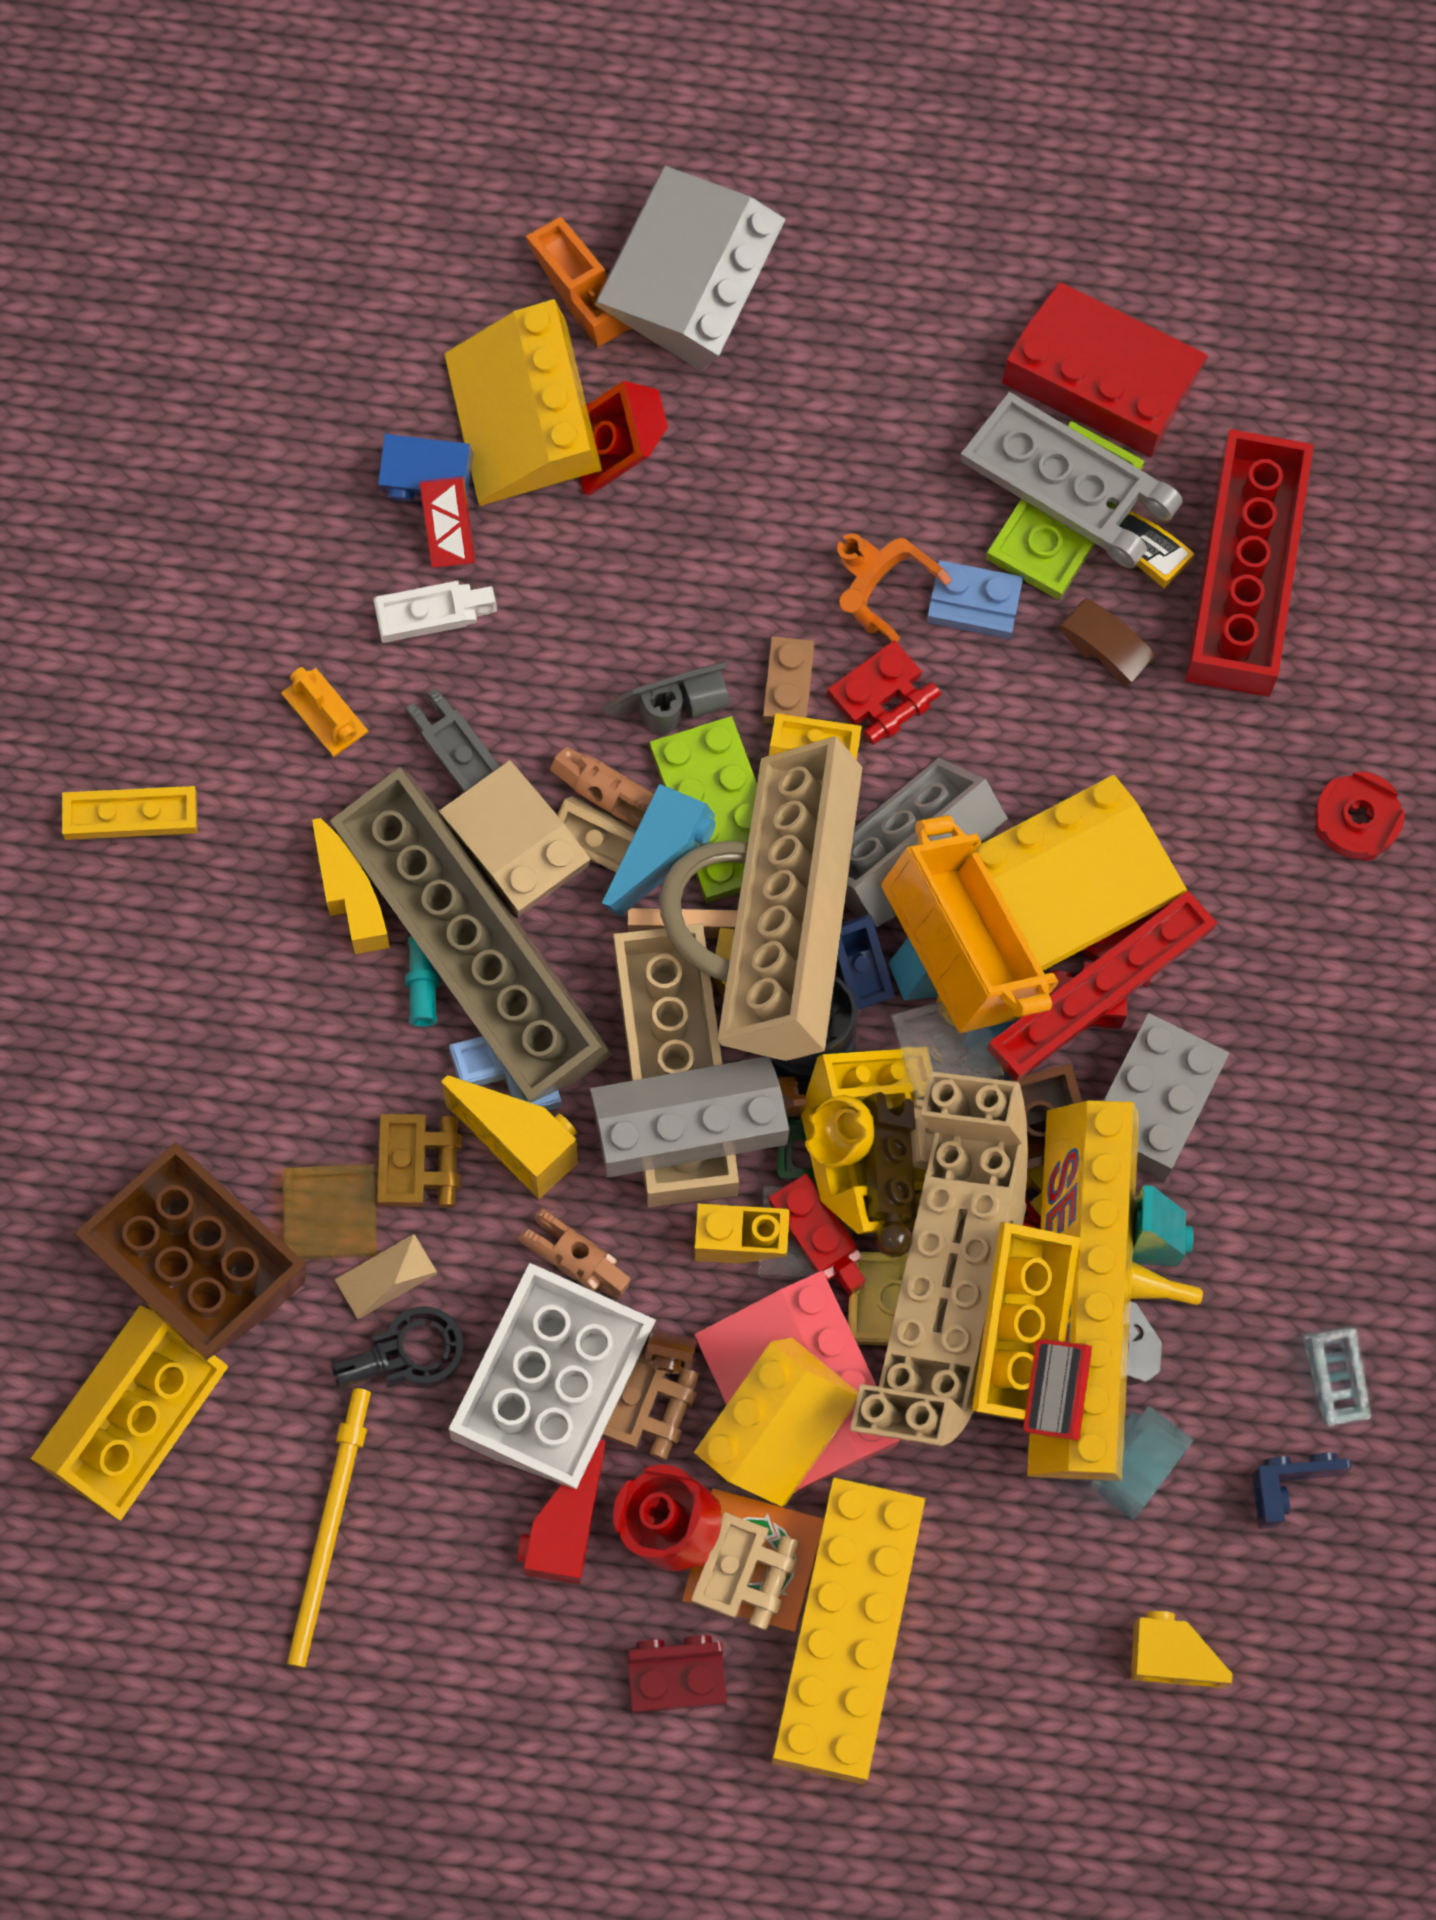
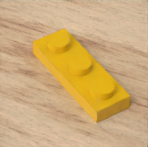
M195 786L62 792V834L65 840L198 833L197 791Z

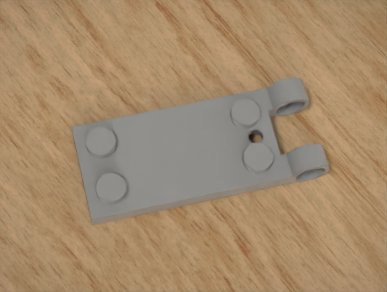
M1011 392L1006 395L961 453V462L1104 548L1115 562L1126 568H1134L1147 551L1146 544L1139 536L1119 527L1137 501L1142 502L1150 514L1163 521H1169L1183 503L1181 495L1170 485L1156 480ZM1112 502L1118 505L1116 509H1109L1106 505Z

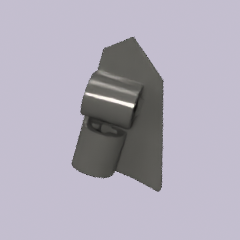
M721 661L632 689L602 708L604 714L617 717L639 712L646 729L659 735L668 734L679 725L681 709H686L689 717L694 719L729 708V695L720 672L721 669L727 668L728 665L726 661ZM657 705H663L664 710H666V709H669V710H668V711H661L660 706H658V707H656V708H655V706H657Z

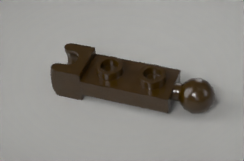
M877 1092L861 1101L870 1110L874 1122L873 1144L865 1156L868 1215L871 1218L884 1220V1225L877 1232L876 1243L883 1254L893 1258L901 1257L908 1252L913 1237L906 1225L916 1220L917 1217L910 1133L916 1129L914 1104L911 1099L907 1098L902 1101L900 1106L888 1109L885 1094Z

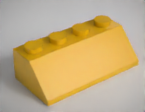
M1000 1222L972 1411L1024 1421L1037 1339L1062 1342L1066 1340L1081 1238Z
M140 1305L31 1457V1460L62 1483L121 1521L229 1366L215 1355L207 1361L204 1360L154 1311Z

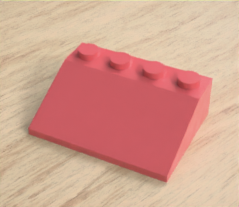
M823 1270L784 1287L694 1334L725 1405L729 1403L769 1343L786 1338L795 1339L856 1391L859 1392L860 1384L877 1387ZM854 1407L794 1493L896 1447L901 1439L850 1431Z

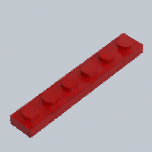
M1186 891L1050 995L1052 1007L1049 1011L1021 1017L991 1040L986 1049L1013 1080L1017 1082L1212 932L1217 925L1216 920L1189 891Z

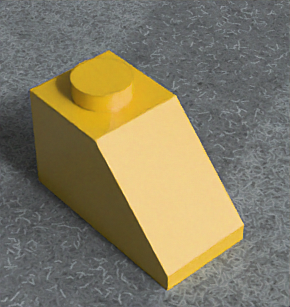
M1148 1611L1146 1612V1618L1140 1617L1133 1625L1131 1681L1225 1689L1232 1684V1673L1188 1622L1175 1621L1174 1613Z

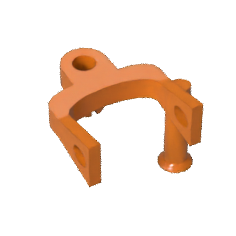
M847 534L843 536L846 541L845 545L839 541L837 550L841 557V562L856 579L850 588L840 596V607L843 611L851 613L868 633L880 631L891 642L894 640L897 642L900 639L898 634L867 606L868 598L880 579L892 567L908 558L915 559L945 586L952 579L939 564L907 539H895L879 551L859 535Z

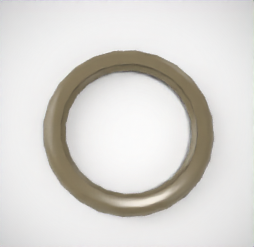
M714 842L687 852L672 865L666 874L659 895L660 916L666 933L678 952L695 968L715 979L727 982L730 960L723 959L707 950L693 937L682 916L681 899L684 887L690 878L701 868L721 862L745 863L748 842Z

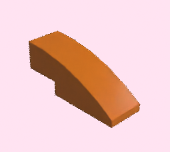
M561 216L526 236L527 243L552 285L597 348L631 329L628 325L594 305L607 279L605 269Z

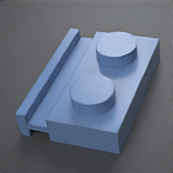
M939 560L938 564L952 580L945 586L935 578L926 623L1011 639L1023 577Z

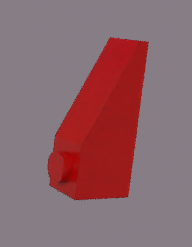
M600 1439L577 1490L561 1484L533 1521L531 1534L522 1533L517 1561L525 1563V1576L581 1585L606 1450L605 1439Z

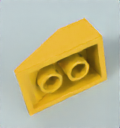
M449 1075L441 1081L446 1107L538 1199H541L578 1164V1144L574 1138L577 1131L563 1115L558 1113L553 1117L544 1107Z

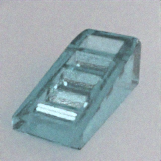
M1343 1326L1304 1333L1307 1357L1325 1426L1372 1418L1356 1328ZM1341 1343L1342 1351L1324 1354L1323 1345ZM1345 1361L1347 1369L1327 1371L1326 1364ZM1350 1379V1388L1331 1391L1330 1382ZM1355 1398L1356 1406L1334 1410L1333 1401Z

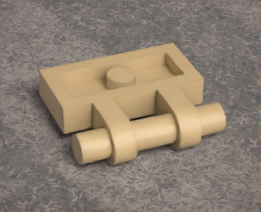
M725 1512L722 1518L719 1538L704 1565L691 1602L736 1619L742 1602L755 1607L749 1625L766 1631L772 1614L777 1615L782 1601L778 1598L787 1574L792 1575L797 1561L793 1558L799 1541L782 1535L776 1552L767 1549L763 1545L769 1532L768 1528ZM757 1562L770 1567L761 1591L748 1587Z

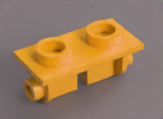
M300 667L291 674L290 679L293 683L282 691L281 694L333 757L369 732L317 668H314L312 671H306L303 667Z

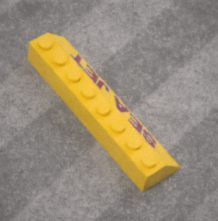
M1083 1101L1047 1110L1040 1230L1081 1238L1065 1342L1092 1346L1079 1441L1029 1433L1028 1477L1122 1481L1139 1113L1134 1102Z

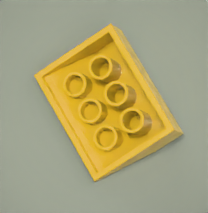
M555 299L516 310L444 353L464 443L470 444L473 450L471 474L480 506L602 470L567 322Z
M1115 775L1094 784L980 844L974 852L980 855L1043 971L1172 903L1187 891L1138 803Z

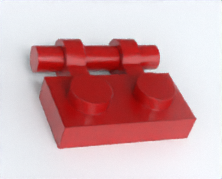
M895 640L827 690L828 698L852 725H858L867 717L873 723L863 731L864 737L871 745L876 744L884 737L887 739L893 737L900 731L899 726L912 716L920 717L930 709V703L941 696V693L933 682H929L920 690L912 686L913 683L921 678L922 671ZM897 695L903 701L890 712L882 708L883 705Z

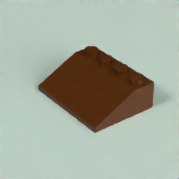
M176 1142L74 1232V1236L206 1361L270 1316L305 1283L306 1263Z

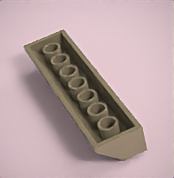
M399 767L330 820L530 1102H534L579 1081L613 1055L612 1051L415 778Z

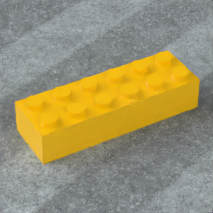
M833 1477L771 1764L865 1785L868 1780L925 1498Z

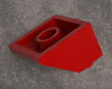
M623 380L586 405L602 470L580 477L584 495H592L650 456L668 428L658 389Z

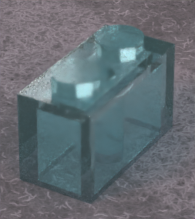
M1148 1406L1141 1417L1132 1412L1125 1421L1122 1481L1093 1480L1089 1487L1134 1521L1194 1439L1150 1406Z

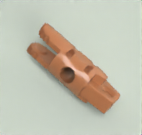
M565 747L556 755L550 768L551 772L569 784L576 793L638 829L644 817V810H647L654 796L647 789L598 759L581 754L569 747Z
M541 1208L536 1214L535 1220L540 1227L559 1240L557 1244L553 1245L529 1229H525L518 1237V1241L550 1264L555 1265L570 1278L578 1281L583 1287L593 1292L599 1289L618 1301L629 1287L631 1278L615 1266L617 1260L604 1250L599 1249L597 1245L584 1236L576 1233L574 1229L547 1210Z

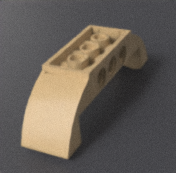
M930 1071L921 1116L933 1129L935 1136L913 1230L912 1243L909 1248L879 1387L860 1384L850 1431L943 1446L951 1443L962 1432L974 1412L972 1407L1000 1222L1023 1225L1027 1206L1025 1203L1028 1142L1025 1106L1019 1082Z

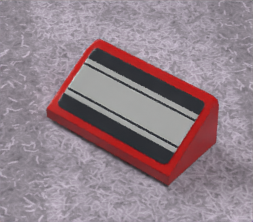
M1037 1339L1023 1425L1026 1433L1079 1441L1092 1346Z

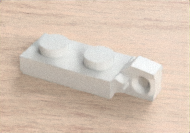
M458 581L373 598L382 643L467 627V625L477 623L476 617L497 612V604L492 586L471 590L469 584L459 585Z

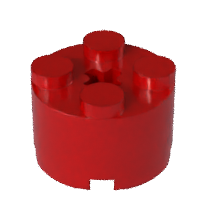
M670 1465L650 1466L643 1469L644 1473L633 1481L629 1479L619 1491L613 1509V1522L624 1545L642 1559L662 1570L681 1571L704 1565L710 1556V1552L716 1545L721 1531L722 1518L719 1500L709 1489L686 1472Z

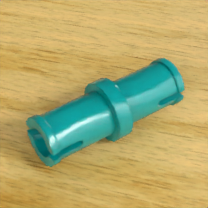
M410 936L408 938L409 972L405 975V986L409 989L410 1016L408 1023L415 1027H431L437 1024L436 989L440 987V975L436 972L413 937Z

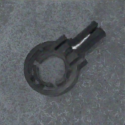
M428 1306L410 1308L399 1314L390 1324L388 1330L371 1335L370 1339L373 1346L371 1350L337 1361H331L333 1376H337L335 1382L339 1390L377 1376L378 1378H385L387 1388L401 1383L415 1388L434 1387L449 1379L457 1369L463 1353L462 1333L454 1319L442 1310ZM426 1319L433 1320L430 1330L437 1333L442 1340L444 1353L441 1357V1362H446L449 1351L454 1352L453 1360L449 1366L431 1376L430 1374L440 1369L441 1364L439 1361L431 1366H420L410 1360L403 1349L404 1337L412 1330L423 1329ZM401 1326H405L402 1331H398ZM396 1355L397 1358L387 1361V1356Z

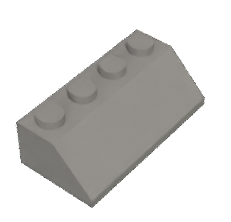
M938 758L855 826L844 903L854 916L859 918L870 914L875 927L878 928L882 923L891 920L896 915L880 884L905 849L909 846L919 845L918 836L915 832V824L918 820L950 815L954 820V824L966 835L977 833L981 841L992 836L995 829L1008 818L985 778ZM950 832L930 836L928 839L934 841L953 836Z
M767 1056L590 1088L607 1178L787 1145L789 1126L781 1088L771 1059Z

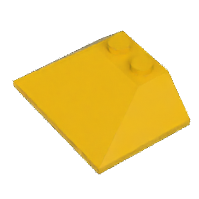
M927 1047L822 1054L818 1056L806 1094L807 1106L801 1114L806 1140L812 1135V1124L808 1121V1118L811 1114L815 1113V1110L824 1099L845 1094L862 1101L874 1093L882 1092L886 1096L888 1109L900 1106L902 1101L907 1098L912 1101L915 1099L924 1100L930 1071L933 1072ZM810 1154L820 1201L856 1233L878 1232L882 1225H884V1220L871 1218L868 1215L865 1156L854 1164L828 1168L816 1163ZM913 1167L916 1212H918L927 1170ZM916 1220L910 1222L906 1226L909 1229L914 1228Z

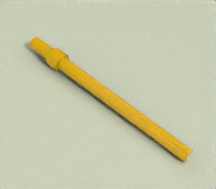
M353 1388L345 1423H340L336 1443L340 1445L287 1664L291 1666L306 1667L358 1448H363L367 1432L363 1425L371 1392L364 1389Z

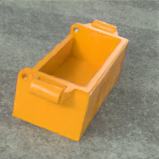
M950 815L918 820L915 824V832L918 836L919 845L909 846L905 849L880 885L958 1032L972 1031L1019 1020L1023 1016L1049 1011L1052 1007V1000L1049 994L1058 984V980L1054 973L1044 974L1028 945L1027 939L1018 927L980 855L974 853L981 844L978 834L966 835L954 824V820ZM950 832L953 836L934 841L928 839L930 836Z

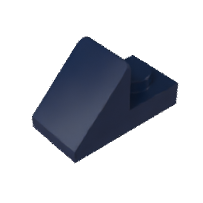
M867 914L842 923L836 966L838 967L841 980L853 993L857 1010L895 997L872 916Z

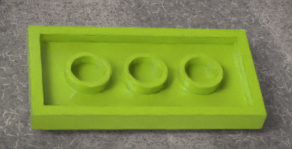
M1073 421L1069 423V428L1142 471L1145 463L1144 460ZM1021 499L988 550L986 560L1012 575L1022 576L1023 581L1060 601L1095 543ZM1112 502L1106 505L1109 509H1116L1118 505Z
M730 716L650 741V751L662 784L706 803L715 814L713 819L716 823L715 829L708 843L721 841L748 842L757 782L733 717ZM714 863L701 868L695 873L706 904L741 892L745 863Z

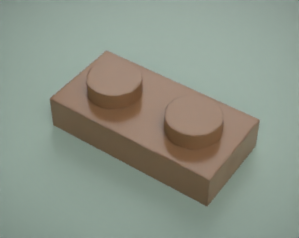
M772 636L763 723L774 724L775 713L807 718L815 641Z

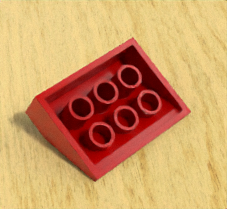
M1059 282L1026 326L1006 361L1002 384L1152 457L1205 364L1208 354Z

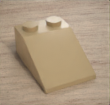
M511 760L439 810L440 815L517 918L586 869L590 863V857L563 821Z

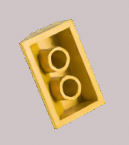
M786 1338L771 1341L694 1453L728 1482L781 1507L785 1506L855 1407L858 1391L795 1339Z

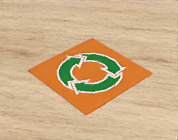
M713 1488L712 1494L719 1500L721 1505V1518H723L726 1512L769 1529L763 1547L776 1552L782 1535L799 1541L793 1558L797 1561L792 1575L787 1574L778 1598L782 1601L777 1615L772 1614L769 1622L771 1626L795 1632L824 1519ZM757 1562L748 1587L761 1591L770 1567ZM704 1565L697 1568L691 1567L682 1601L692 1603L691 1599ZM742 1602L737 1616L751 1619L755 1607Z

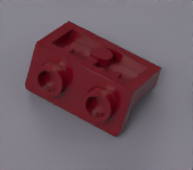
M711 1635L683 1638L684 1645L665 1647V1642L661 1639L637 1642L636 1650L627 1651L632 1714L727 1705L722 1642H712Z

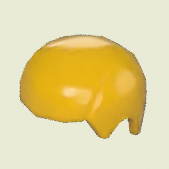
M845 1094L824 1099L815 1110V1113L811 1114L808 1118V1121L812 1124V1135L805 1141V1146L816 1163L828 1168L850 1165L860 1161L870 1151L874 1140L873 1116L859 1099Z

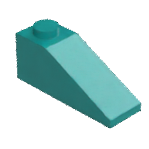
M1143 1185L1135 1200L1132 1261L1142 1265L1179 1267L1185 1257V1253H1191L1193 1248V1227L1186 1226V1211L1154 1186Z

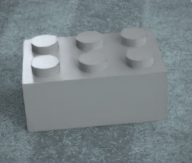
M1150 1013L1147 1014L1104 1101L1134 1102L1139 1113L1137 1169L1165 1183L1224 1066L1229 1052Z

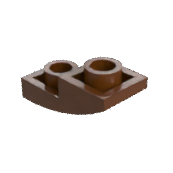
M1088 598L1083 599L1058 627L1086 659L1095 655L1122 686L1132 683L1156 655L1128 626Z
M652 1329L645 1359L654 1361L652 1367L657 1370L679 1374L681 1368H691L697 1339Z

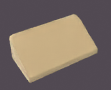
M571 796L564 799L557 816L563 821L592 861L617 872L637 829L576 797Z

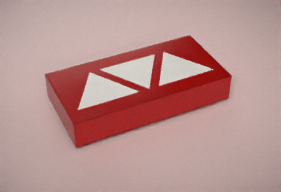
M464 476L421 480L420 490L432 568L474 563L476 558Z

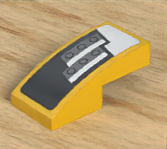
M1132 511L1128 513L1119 525V527L1135 533L1146 544L1147 551L1136 565L1163 588L1193 561L1195 553L1161 527Z

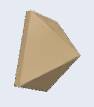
M413 1234L336 1278L335 1282L356 1318L360 1319L435 1276L437 1271L417 1237Z

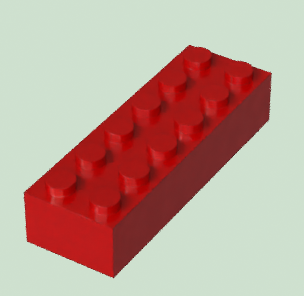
M1229 429L1221 453L1185 682L1270 697L1279 676L1314 444Z

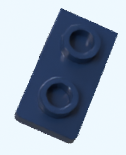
M1336 1453L1314 1454L1309 1456V1462L1291 1463V1457L1286 1456L1264 1459L1263 1466H1259L1251 1474L1258 1529L1278 1528L1285 1521L1284 1515L1290 1513L1288 1489L1286 1486L1280 1487V1481L1344 1476L1352 1469L1350 1459L1337 1460Z

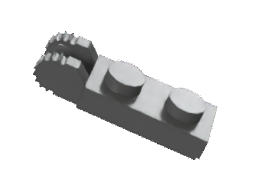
M435 688L427 693L432 708L442 718L441 720L431 725L422 710L413 703L405 707V712L421 734L424 743L463 794L500 766L457 709L453 710L442 694Z

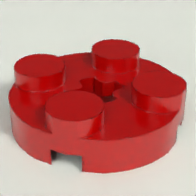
M1353 772L1352 776H1344L1340 779L1337 777L1331 780L1323 789L1315 807V833L1318 838L1323 840L1336 853L1348 858L1371 861L1377 858L1379 854L1387 851L1395 843L1404 825V808L1401 810V804L1397 799L1398 793L1388 781L1369 772ZM1359 806L1367 810L1365 817L1371 821L1369 823L1362 822L1357 824L1352 821V816L1348 814V810L1356 811Z

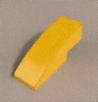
M321 818L313 819L312 823L330 916L347 913L355 954L390 948L380 905L371 883L358 860L342 839Z

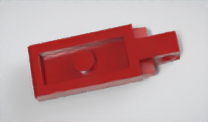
M804 1174L768 1197V1203L771 1208L790 1209L788 1233L816 1273L823 1270L827 1281L836 1277L848 1296L865 1287L866 1279L855 1264L862 1258L856 1244L835 1214L820 1201L819 1192L807 1174Z

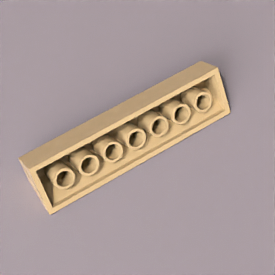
M837 736L761 758L717 1040L722 1046L784 1061L825 1051L862 775V766Z

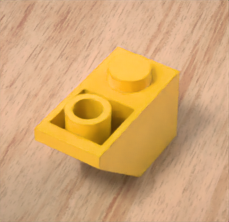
M698 1204L695 1261L742 1264L787 1256L790 1209Z

